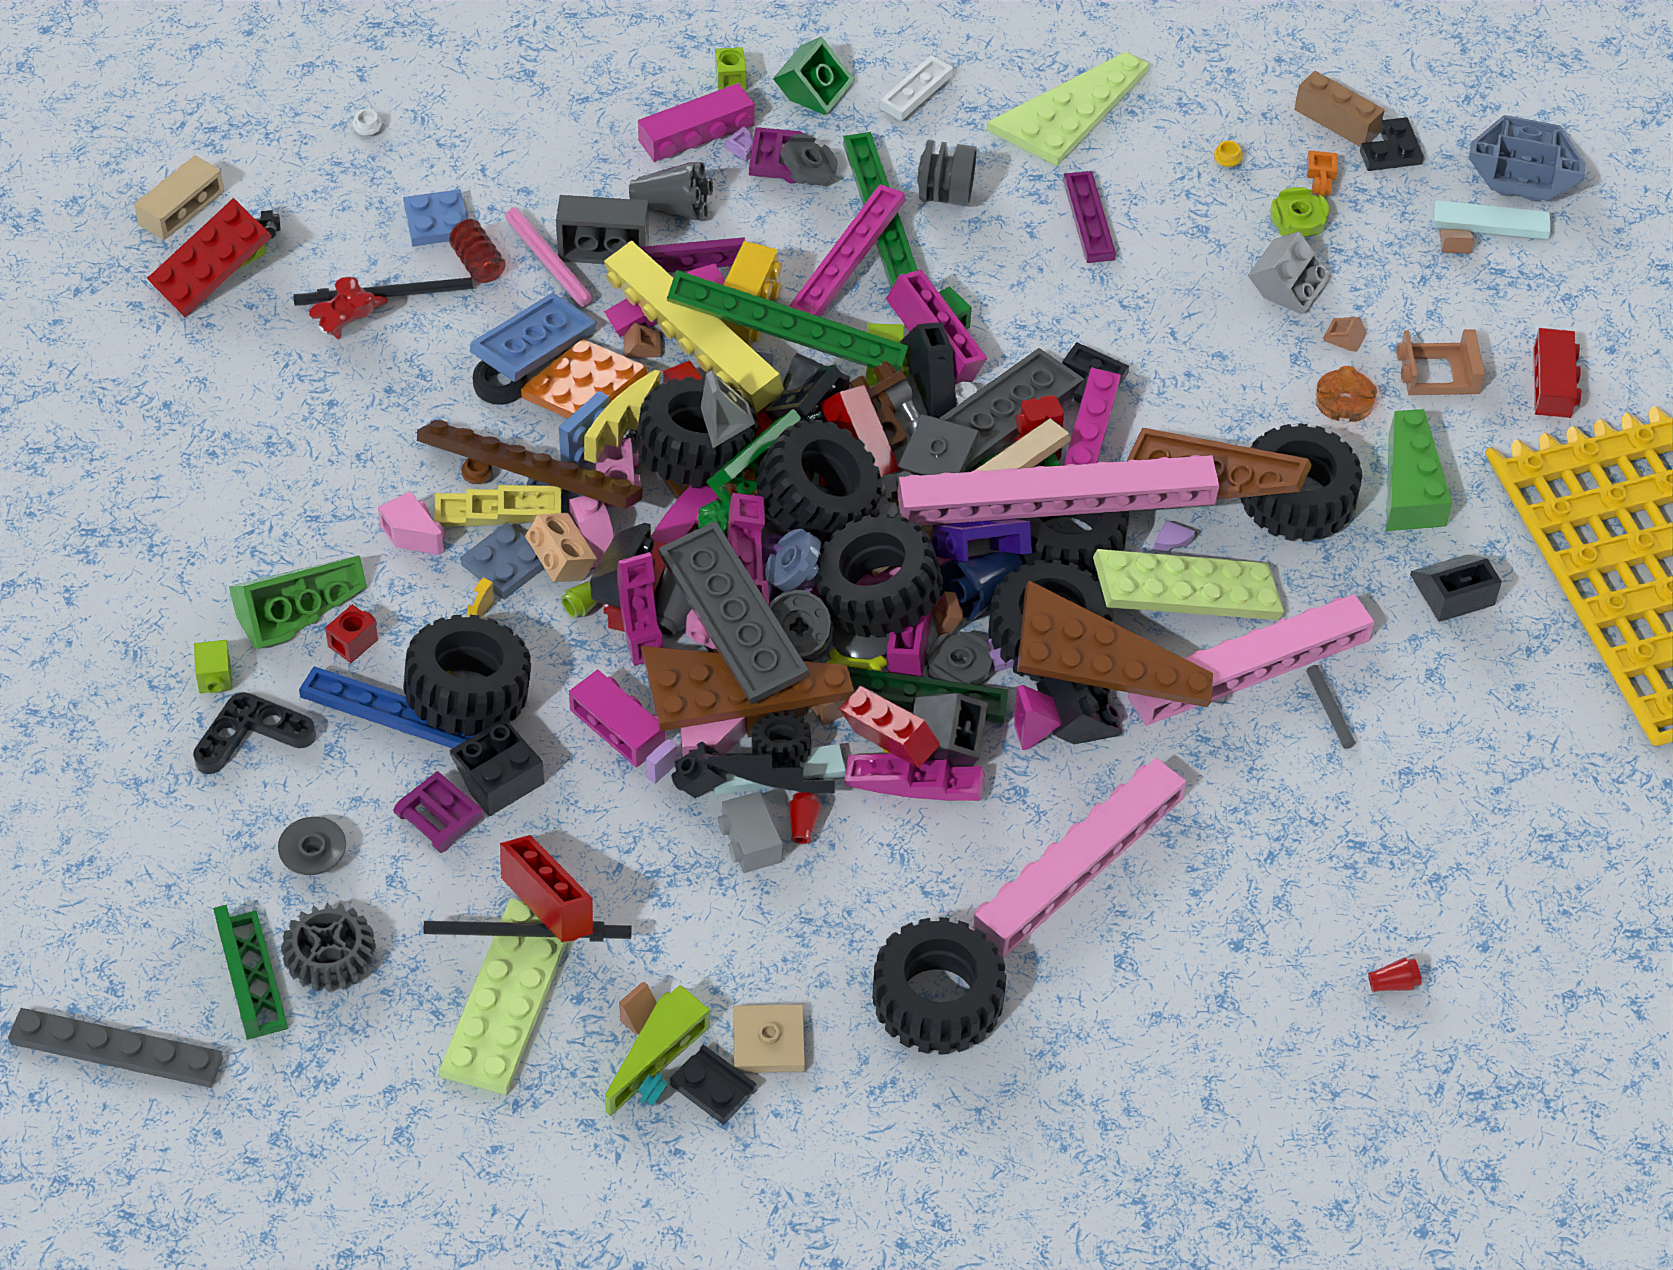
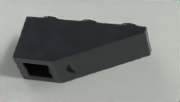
M942 322L917 324L900 343L908 346L905 357L928 416L939 419L956 407L953 350Z

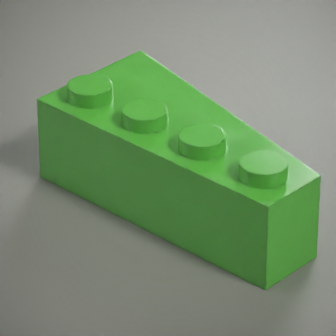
M1424 409L1394 411L1388 437V494L1385 531L1446 527L1452 500Z

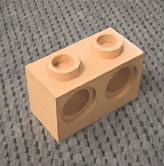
M568 513L538 514L525 535L553 582L584 580L597 559Z

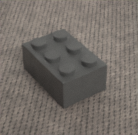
M560 195L556 215L558 256L563 262L605 264L604 260L630 241H633L638 247L649 246L648 200Z

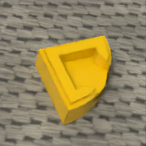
M484 577L474 589L478 594L472 606L468 604L467 617H470L471 614L479 615L481 618L494 603L493 582Z

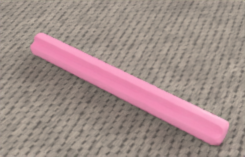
M513 207L510 211L506 212L505 218L578 305L586 307L589 303H592L593 296L518 208Z

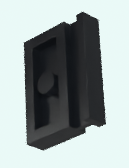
M704 1044L695 1055H692L670 1077V1086L723 1125L747 1102V1098L757 1091V1083Z

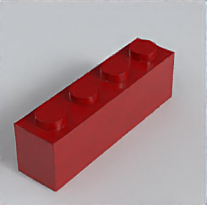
M532 835L500 843L501 879L562 943L575 941L580 937L593 934V898Z

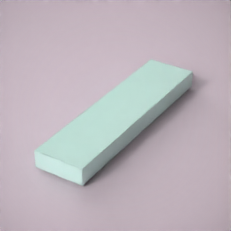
M1435 200L1433 205V228L1470 230V232L1548 240L1550 236V212Z
M840 744L811 748L808 760L805 763L800 761V767L804 768L803 778L836 779L845 777L846 770ZM726 774L727 781L715 787L714 793L715 795L771 787Z

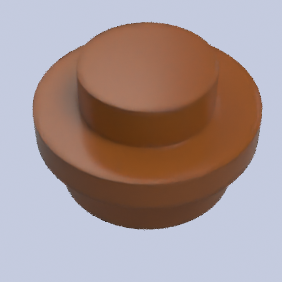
M467 458L462 465L461 472L465 481L471 484H482L491 478L493 469L492 465Z

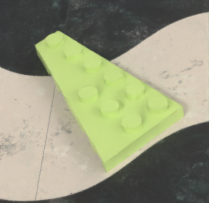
M1124 52L988 121L986 130L1058 166L1148 72L1149 63L1128 52Z

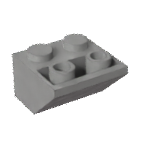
M1300 232L1273 239L1248 274V277L1263 298L1300 314L1308 310L1331 277Z

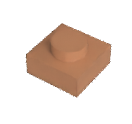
M944 591L933 608L932 615L938 636L949 632L951 636L962 621L963 610L959 606L957 595L954 592Z

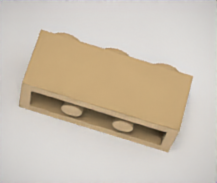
M194 155L134 204L138 225L165 240L224 191L221 170Z

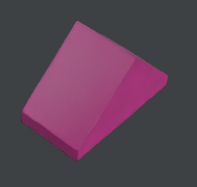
M1025 685L1017 686L1014 727L1022 750H1026L1059 727L1062 722L1052 697Z

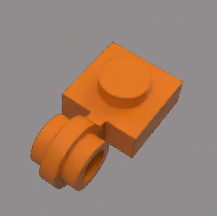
M1309 150L1307 156V178H1314L1312 194H1317L1318 198L1319 194L1323 197L1325 195L1330 196L1332 180H1336L1337 153Z

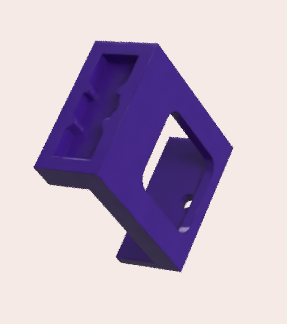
M1003 519L933 525L931 543L937 557L966 562L968 561L967 540L989 538L990 549L1015 554L1032 553L1030 521Z

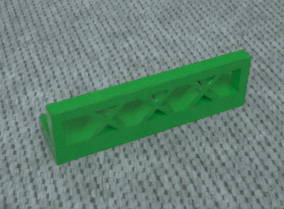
M794 409L776 420L706 481L728 510H730L731 495L723 485L727 482L735 484L736 493L750 495L757 489V467L761 461V453H765L788 426H793L801 419ZM745 467L754 469V481L744 479Z
M227 904L214 907V915L246 1039L249 1040L287 1030L288 1026L257 910L230 917ZM253 923L254 931L247 940L234 935L233 928ZM249 950L262 957L255 968H251L241 961ZM263 968H265L266 974L261 972ZM256 978L269 984L262 997L249 992V988ZM265 1007L276 1012L278 1020L258 1025L256 1017Z

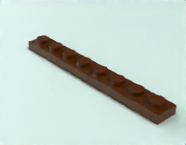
M433 420L429 424L417 429L418 442L623 509H627L642 500L643 488L632 485L629 480L614 479L605 476L603 472L597 470L589 471L578 467L573 462H561L552 459L550 455L545 453L527 451L521 445H509L500 442L496 437H484L475 434L473 430L468 428L450 426L448 422L443 420Z

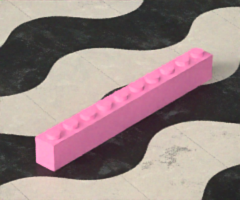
M1193 455L1180 458L1163 457L1152 460L1098 462L1080 465L1067 464L1065 466L1051 467L1037 466L1022 469L1006 468L994 471L976 470L965 473H941L922 476L910 475L899 477L898 501L901 517L906 518L908 522L912 521L918 525L1215 505L1219 482L1213 455Z

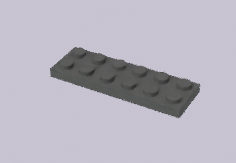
M1038 348L939 419L979 431L980 437L963 473L973 468L1019 434L1015 417L1020 414L1022 401L1034 398L1039 400L1040 397L1054 395L1061 404L1074 394L1084 378Z
M716 521L659 548L660 557L751 705L809 677L807 666Z

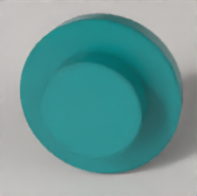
M659 1072L655 1077L650 1074L646 1077L637 1091L643 1095L639 1101L644 1105L647 1102L651 1106L656 1104L669 1084L662 1079L663 1074Z

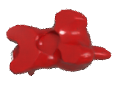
M342 277L334 285L337 290L336 297L331 301L319 302L313 305L309 310V316L312 319H320L318 327L321 332L340 339L344 326L369 316L375 307L387 304L388 299L382 296L375 297L371 292H366L360 287L355 277Z

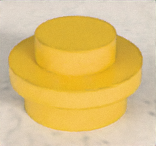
M1223 141L1214 151L1215 161L1222 166L1233 167L1242 161L1243 153L1239 144L1234 141Z

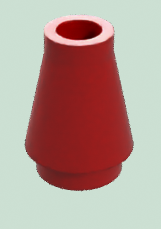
M798 792L789 801L791 841L794 843H811L812 833L822 808L819 803V797L813 793Z
M1403 957L1376 971L1368 972V979L1373 993L1378 991L1414 990L1415 986L1422 984L1419 967L1415 958L1407 960L1406 957Z

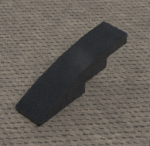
M697 754V761L725 774L753 783L797 792L835 794V780L803 778V767L794 765L772 766V755Z

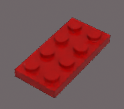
M232 198L149 275L147 279L186 317L272 236L236 199Z

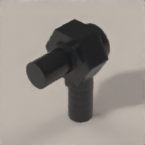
M273 210L261 211L260 218H255L271 234L272 237L270 239L276 236V231H281L279 214H273Z

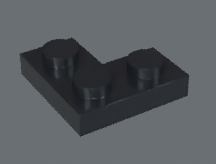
M1408 117L1382 120L1380 133L1383 141L1361 143L1360 153L1367 171L1422 165L1424 155Z
M1078 342L1075 343L1062 361V364L1084 378L1074 392V401L1078 403L1082 402L1091 367L1121 375L1118 387L1129 373V365Z
M836 365L818 367L800 388L782 391L764 412L771 420H778L792 409L800 417H807L817 409L819 400L833 391L836 386L835 382L842 373Z

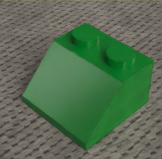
M822 36L800 45L773 78L790 101L823 115L832 109L855 80Z

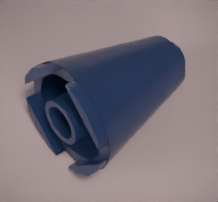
M1003 551L968 556V561L966 562L948 560L940 566L943 578L940 597L944 591L956 593L959 606L963 610V617L968 618L966 621L973 620L991 606L994 590L997 584L1003 581V577L1011 571L1016 573V568L1024 565V562L1018 554Z

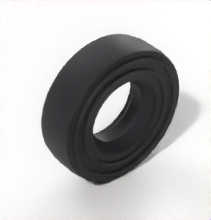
M483 360L476 365L472 377L473 387L478 397L483 401L503 405L514 402L522 396L521 389L527 383V374L515 382L511 380L507 385L495 386L491 385L488 379L490 376L500 372Z

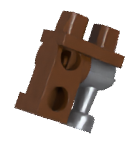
M885 361L873 370L879 383L870 387L864 376H859L850 382L849 388L865 385L892 452L906 445L908 437L894 414L901 411L909 424L906 430L911 437L921 416H919L911 400L912 389L906 381L905 375L901 370L896 372L891 364Z

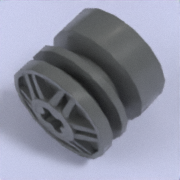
M927 140L918 168L919 199L927 200L930 188H934L933 201L939 202L942 191L948 190L949 204L969 206L975 174L977 146L957 144L954 155L948 156L947 142H942L939 154H935L936 141Z
M793 590L784 592L771 601L770 609L803 661H815L827 652L833 642L835 628L830 612L820 598L807 591ZM802 621L805 627L809 628L803 631V636L798 637L797 633L792 631V628L798 627V622Z

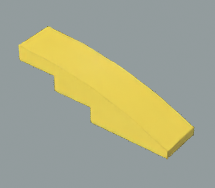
M653 370L630 385L600 413L584 436V460L596 463L606 444L618 447L628 429H638L641 404L644 402L646 395L656 386L660 385V371Z
M498 485V489H466V493H435L434 522L438 521L442 527L503 525L506 522L509 524L534 522L538 514L561 513V488L556 486Z

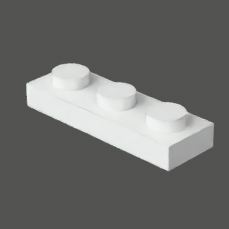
M930 55L880 99L879 108L902 121L953 76V67Z

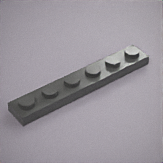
M20 1008L8 1036L11 1045L212 1088L223 1060L222 1051L25 1008Z

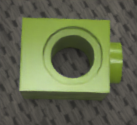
M743 47L715 49V71L718 90L739 83L744 91H746V64Z
M227 639L194 643L195 675L199 693H219L232 690L231 660Z

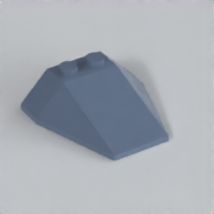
M1503 115L1471 142L1469 160L1489 188L1504 196L1515 194L1525 196L1526 199L1531 201H1549L1583 181L1585 176L1586 163L1562 127L1556 124Z

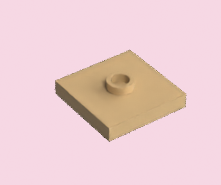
M803 1005L733 1006L734 1067L742 1073L805 1072Z

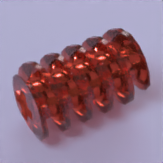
M472 218L465 219L452 229L449 236L450 246L454 249L455 254L460 258L461 263L464 264L472 279L479 283H489L501 276L506 266L505 259H502L501 253L496 249L495 244L491 242L490 237L481 227L478 220Z

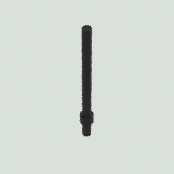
M472 277L363 287L366 292H371L375 297H394L473 289ZM329 288L317 289V292L293 294L294 306L331 301L336 297L337 290L329 291Z
M424 920L423 933L430 935L556 937L544 923ZM593 921V934L580 938H589L590 942H604V939H631L632 925H604V921Z

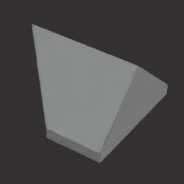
M712 370L706 373L701 411L712 447L715 448L749 428L755 422L749 404Z

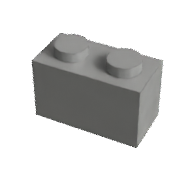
M758 791L722 801V815L718 816L719 827L723 836H729L731 841L729 843V850L732 860L734 862L739 861L743 873L781 863L782 842L761 792Z

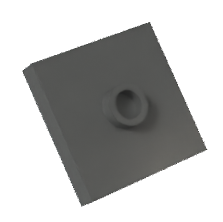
M922 414L898 468L900 472L906 471L919 476L963 473L980 437L979 431Z

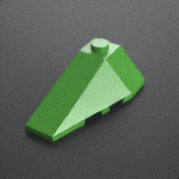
M360 555L235 584L229 586L237 620L255 649H260L288 641L304 627L319 620L320 616L332 608L338 607L367 587Z

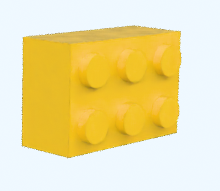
M744 241L723 285L770 301H777L781 291V283H778L777 280L782 264L778 262V249ZM720 319L748 346L752 347L753 342L759 341L762 332Z

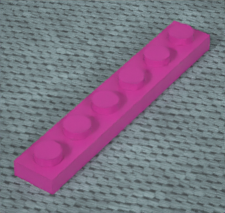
M879 184L788 307L821 317L906 201L905 193Z

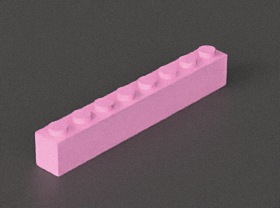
M1353 594L1345 598H1336L1329 604L1318 608L1307 609L1295 617L1283 618L1263 629H1254L1247 635L1239 638L1225 640L1210 649L1198 650L1184 659L1213 673L1211 700L1213 701L1370 641L1375 621L1358 597ZM1128 693V699L1146 726L1197 707V705Z
M1155 758L1147 766H1140L1127 784L1118 785L1110 798L1103 804L1098 803L1095 805L1082 823L1076 822L1073 824L1060 842L1051 843L1038 861L1028 863L1015 881L1005 883L993 900L989 903H982L974 913L973 931L978 928L986 934V942L989 940L993 941L999 949L998 955L1005 957L1183 800L1186 780L1158 758Z

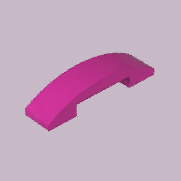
M728 483L723 485L731 496L733 493H736L735 484ZM691 485L667 511L652 533L651 538L654 541L668 544L693 532L698 527V524L694 522L698 510L714 500H720L719 497L708 486L692 488Z
M733 493L729 510L728 541L769 605L768 581L763 580L761 530L765 525L764 497Z
M650 552L619 560L617 568L621 614L634 666L644 663L641 646L663 648L662 633L657 625L652 582H655Z

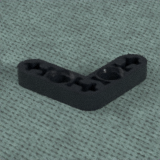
M246 692L237 693L227 701L195 747L193 756L198 771L203 774H215L225 766L249 730L294 748H306L316 738L314 722L306 715ZM270 715L281 718L275 725L263 723V720ZM224 728L235 730V733L229 738H221L217 735ZM213 752L215 754V758L210 757L213 754Z

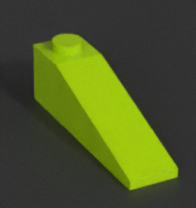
M679 985L671 993H664L657 1001L655 1008L605 1093V1108L608 1115L612 1116L638 1093V1089L649 1074L655 1077L710 1028V1009L683 986Z

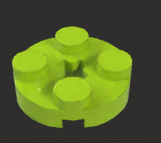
M1286 188L1279 192V197L1272 201L1270 209L1271 220L1279 228V234L1282 236L1295 232H1300L1303 237L1320 235L1324 231L1329 215V205L1326 199L1320 194L1319 198L1310 194L1311 190L1308 188ZM1295 210H1300V212L1304 214H1298L1295 212Z

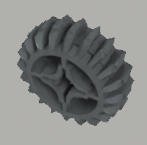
M327 902L324 907L325 909L318 910L313 905L312 913L306 914L300 911V921H290V930L284 931V942L281 945V952L284 955V966L289 969L290 976L293 979L299 978V983L303 987L311 983L312 989L315 992L321 986H325L326 990L330 993L333 985L339 984V987L344 990L346 981L350 980L357 984L358 974L367 975V964H373V952H375L376 943L375 939H373V929L367 924V919L364 915L358 916L354 908L346 912L342 903L336 909H332L331 905ZM348 936L356 942L352 950L347 948L346 939ZM305 944L311 949V956L308 959L302 954Z

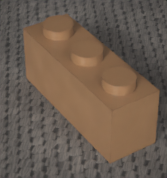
M1317 71L1312 72L1299 84L1294 108L1297 112L1361 147V143L1372 142L1380 134L1385 111L1382 107Z

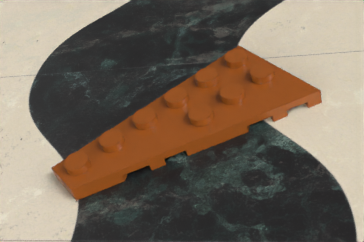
M1143 427L1127 461L1152 460L1163 457L1180 458L1193 455H1213L1219 482L1216 500L1300 492L1312 466L1307 458Z
M1028 581L1024 598L1018 672L1208 708L1212 700V672Z
M641 646L660 731L848 700L854 694L847 665L803 661L809 670V677L751 705L719 653Z

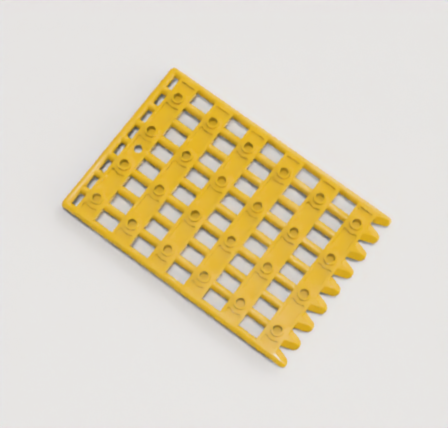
M1653 406L1648 412L1650 424L1644 425L1635 416L1627 412L1621 418L1623 428L1621 431H1616L1607 422L1599 419L1594 424L1595 437L1592 438L1586 436L1577 427L1571 426L1566 432L1568 444L1561 445L1553 436L1544 432L1539 438V451L1534 452L1528 445L1518 439L1511 445V458H1505L1493 447L1487 448L1485 451L1487 460L1650 743L1654 746L1672 743L1673 729L1663 732L1658 730V728L1673 724V689L1668 690L1658 670L1673 667V632H1667L1658 614L1673 611V576L1667 577L1658 560L1673 556V522L1667 523L1657 506L1673 503V469L1667 471L1657 454L1673 451V418L1662 409ZM1645 458L1655 474L1639 477L1630 461ZM1618 465L1627 481L1612 484L1603 468ZM1590 471L1599 488L1584 491L1575 475ZM1562 478L1571 495L1556 498L1547 482ZM1534 485L1543 502L1528 505L1519 489ZM1645 510L1655 527L1639 530L1630 513ZM1617 517L1627 534L1611 537L1602 520ZM1589 524L1599 541L1583 545L1574 527ZM1561 531L1571 548L1555 552L1546 534ZM1645 563L1655 581L1639 584L1629 567ZM1617 571L1626 588L1611 592L1601 574ZM1589 578L1598 595L1582 599L1572 581ZM1645 618L1655 636L1639 640L1629 622ZM1616 625L1626 644L1610 647L1600 629ZM1645 674L1655 693L1639 697L1629 678Z

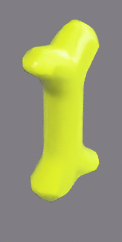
M832 649L829 652L830 660L826 662L875 671H882L887 665V659L882 655L873 659L852 658L839 654L836 649Z

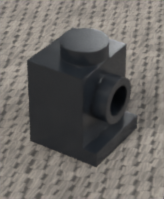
M703 741L697 744L698 748L674 761L676 771L671 775L676 788L680 791L683 790L693 798H697L727 781L725 773L697 761V754L719 753Z

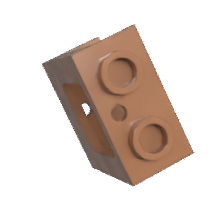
M1464 329L1460 343H1411L1409 330H1404L1402 342L1397 343L1396 356L1398 361H1402L1401 381L1406 383L1408 395L1480 394L1485 371L1475 329ZM1415 359L1448 360L1453 381L1450 383H1416L1418 374Z

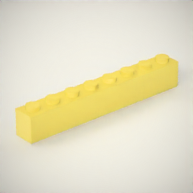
M630 241L604 260L608 272L606 278L611 286L615 289L620 288L632 305L638 304L647 319L651 322L655 320L668 338L674 337L685 354H692L696 357L698 364L705 372L712 370L732 389L738 390L742 398L746 397L756 413L775 400L784 391L780 373L720 319L668 302L667 296L673 277L633 241Z

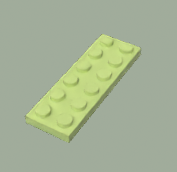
M1097 549L1093 556L1106 607L1269 620H1279L1284 613L1269 563Z
M511 898L500 921L543 923L523 901ZM494 936L440 1066L439 1074L441 1078L507 1095L568 941L562 943L557 937Z

